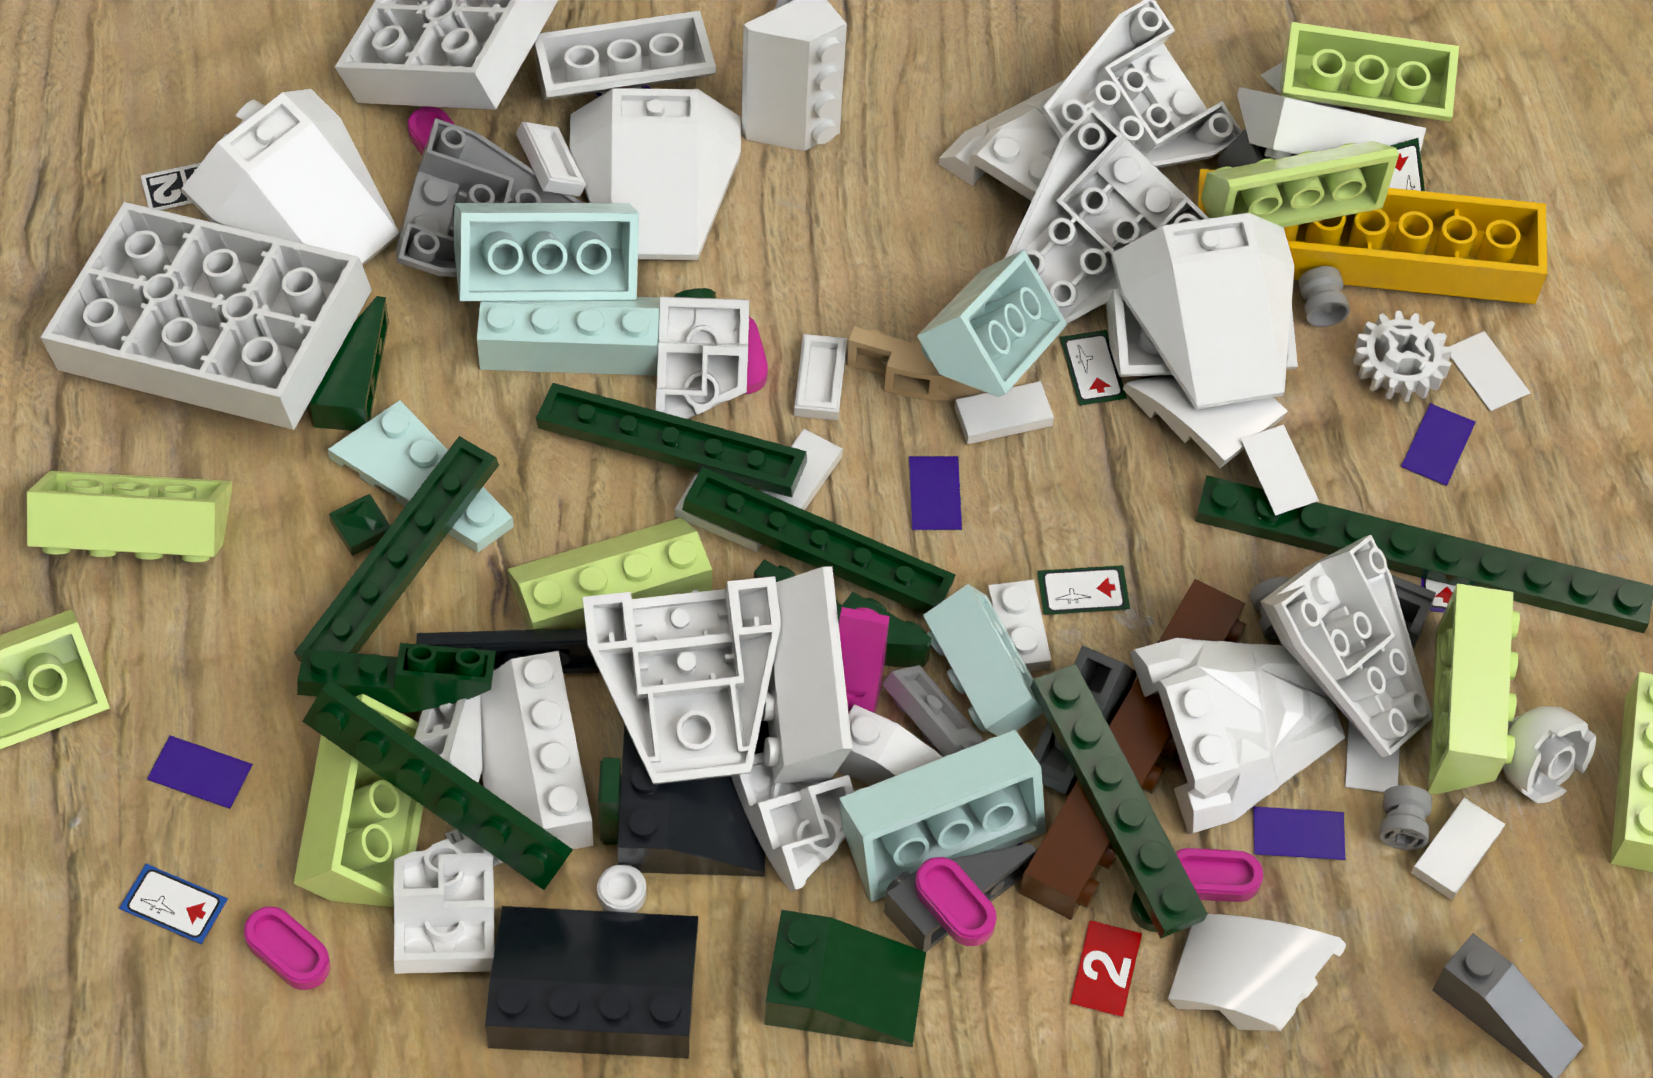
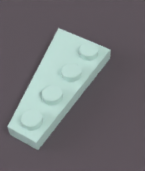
M399 400L328 449L329 459L341 467L344 464L359 473L360 479L373 487L380 486L396 496L398 503L406 506L448 449ZM482 487L448 534L478 553L514 527L513 517Z

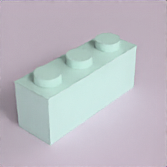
M967 584L923 614L931 629L927 633V635L932 637L931 645L939 655L946 656L952 667L947 671L948 676L960 693H966L972 704L968 712L973 722L982 732L989 731L996 736H1000L1012 730L1017 731L1043 714L1030 688L1033 677L985 594Z

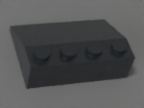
M761 720L755 754L764 752V741L766 737H769L767 721ZM624 724L617 847L618 865L632 866L641 873L765 877V852L745 814L731 776L653 785Z
M502 906L490 975L485 1022L488 1048L689 1059L698 916Z

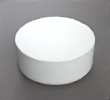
M615 865L606 869L601 874L597 883L599 903L608 912H637L646 900V881L644 876L638 869L629 865Z

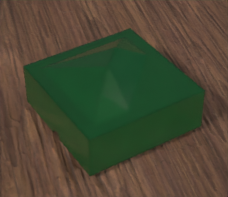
M370 494L329 513L331 524L352 556L377 544L390 527V524Z

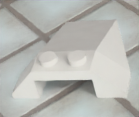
M775 576L727 581L725 589L638 599H632L631 592L582 597L588 648L652 784L750 774L781 626Z

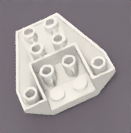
M1143 0L1119 14L1041 109L1061 140L1092 106L1156 168L1212 158L1227 149L1242 133V130L1223 101L1207 109L1164 45L1166 40L1175 32V29L1155 0Z
M612 88L570 114V153L586 184L584 192L588 202L630 203L639 212L638 259L698 260L740 159L741 117L699 89Z
M312 89L282 92L218 141L181 188V192L212 223L358 256L362 266L396 240L400 234L341 118Z
M1091 106L1061 138L1005 258L1025 250L1068 324L1106 304L1113 289H1119L1111 259L1113 252L1163 225L1210 218Z
M1251 213L1169 224L1153 230L1112 253L1111 259L1121 297L1195 409L1283 396L1285 392L1294 279V263L1284 227Z
M1372 535L1365 536L1305 567L1260 601L1281 644L1382 758L1390 756L1433 718L1393 578L1387 567L1386 558L1383 552L1378 549Z

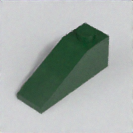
M376 296L353 323L309 402L306 410H311L314 428L355 431L370 421L389 325L386 297Z

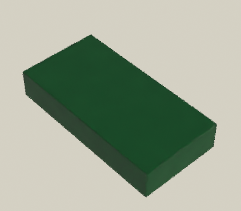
M603 758V761H600L598 808L600 841H603V845H618L621 793L620 758Z

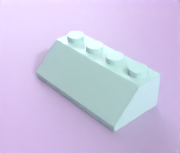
M454 203V253L459 300H637L639 212L630 203Z
M1022 250L982 269L917 337L921 342L925 357L934 364L940 375L1000 397L1013 387L1068 324L1025 250Z
M637 297V300L481 301L477 332L480 370L657 376L660 298Z
M1016 730L990 738L982 743L946 755L938 760L910 771L902 772L897 776L839 798L843 832L866 894L871 902L886 897L887 887L901 873L908 871L912 874L925 861L931 858L944 857L953 859L1008 848L1046 833L1041 766Z

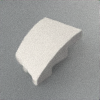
M660 296L656 411L688 419L747 392L749 300Z
M1173 375L1129 381L1123 387V390L1150 418L1158 414L1184 443L1192 438L1219 468L1223 467L1245 449L1240 438L1271 429L1288 412L1275 398L1195 409Z
M764 752L755 754L751 773L734 775L731 778L759 843L777 874L791 892L802 888L807 883L808 877L821 863L833 855L838 849L839 844L846 838L843 832L839 798L853 793L854 789L849 775L826 782L773 783L772 766L767 767L765 765Z
M465 838L455 843L445 839L433 844L427 850L414 851L394 859V974L491 971L495 951L493 855L470 838Z
M1208 914L1204 921L1191 926L1168 1000L1177 1009L1219 1010L1238 1030L1281 1031L1294 1015L1297 1005L1307 998L1318 983L1315 979L1317 973L1333 953L1340 957L1345 950L1346 944L1339 937L1296 925L1244 916Z

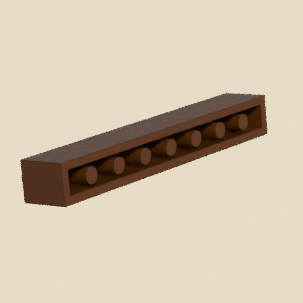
M1194 579L1158 643L1174 638L1239 643L1247 625L1240 621L1245 603ZM1137 677L1109 727L1143 792L1146 791L1153 794L1165 768L1159 766L1165 754L1174 757L1177 748L1159 693L1144 697ZM1079 781L1076 782L1026 868L1019 893L1069 920H1072L1080 905L1085 908L1090 906L1100 886V882L1095 880L1101 867L1110 870L1117 858V854Z

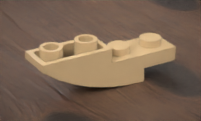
M854 326L848 344L847 365L884 375V391L926 400L955 402L956 399L987 393L940 375L934 364L925 357L921 342H908L888 336L875 329L867 330ZM1029 369L1013 387L1027 384Z

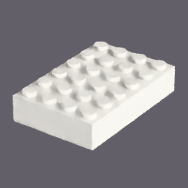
M375 0L335 68L357 103L496 110L558 0Z
M124 202L40 338L59 371L294 430L372 290L358 256Z

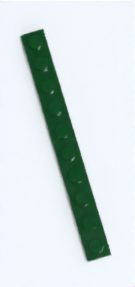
M1209 475L1205 479L1195 522L1327 555L1365 536L1372 535L1378 549L1383 552L1386 558L1388 569L1453 586L1464 584L1513 592V601L1641 633H1645L1649 625L1653 601V585L1318 502L1275 515L1264 489Z

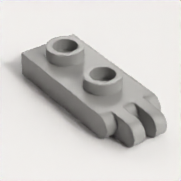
M920 665L891 671L882 683L893 697L896 706L909 715L921 729L925 740L936 747L943 756L984 742L981 735Z

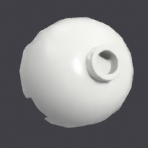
M1556 706L1536 707L1523 713L1521 716L1515 717L1512 722L1508 723V735L1515 737V749L1511 764H1504L1502 768L1512 785L1534 802H1551L1567 792L1560 784L1566 781L1575 769L1582 774L1587 769L1594 754L1596 735L1588 730L1589 724L1564 708Z

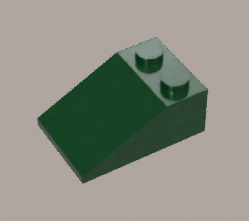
M781 910L766 997L765 1025L913 1047L926 952L832 917Z

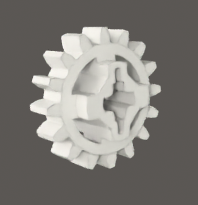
M1396 311L1394 319L1389 320L1382 313L1379 314L1376 324L1368 321L1365 324L1363 333L1358 335L1354 347L1356 353L1353 364L1361 366L1358 374L1360 379H1372L1371 391L1383 387L1386 389L1385 395L1387 399H1391L1394 393L1397 392L1401 393L1404 402H1409L1412 392H1416L1421 399L1427 397L1429 388L1436 391L1440 388L1442 380L1447 377L1451 366L1449 359L1452 348L1444 346L1447 337L1445 333L1434 334L1432 332L1435 325L1433 321L1422 325L1419 323V314L1414 313L1411 319L1407 320L1404 319L1401 311Z

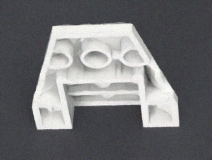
M1065 80L965 131L939 157L938 165L971 186L986 172L1032 201L1060 142L1059 137L1041 109Z
M1174 638L1130 651L1144 697L1158 693L1160 695L1188 782L1174 788L1188 835L1235 821L1345 738L1334 702L1282 645Z

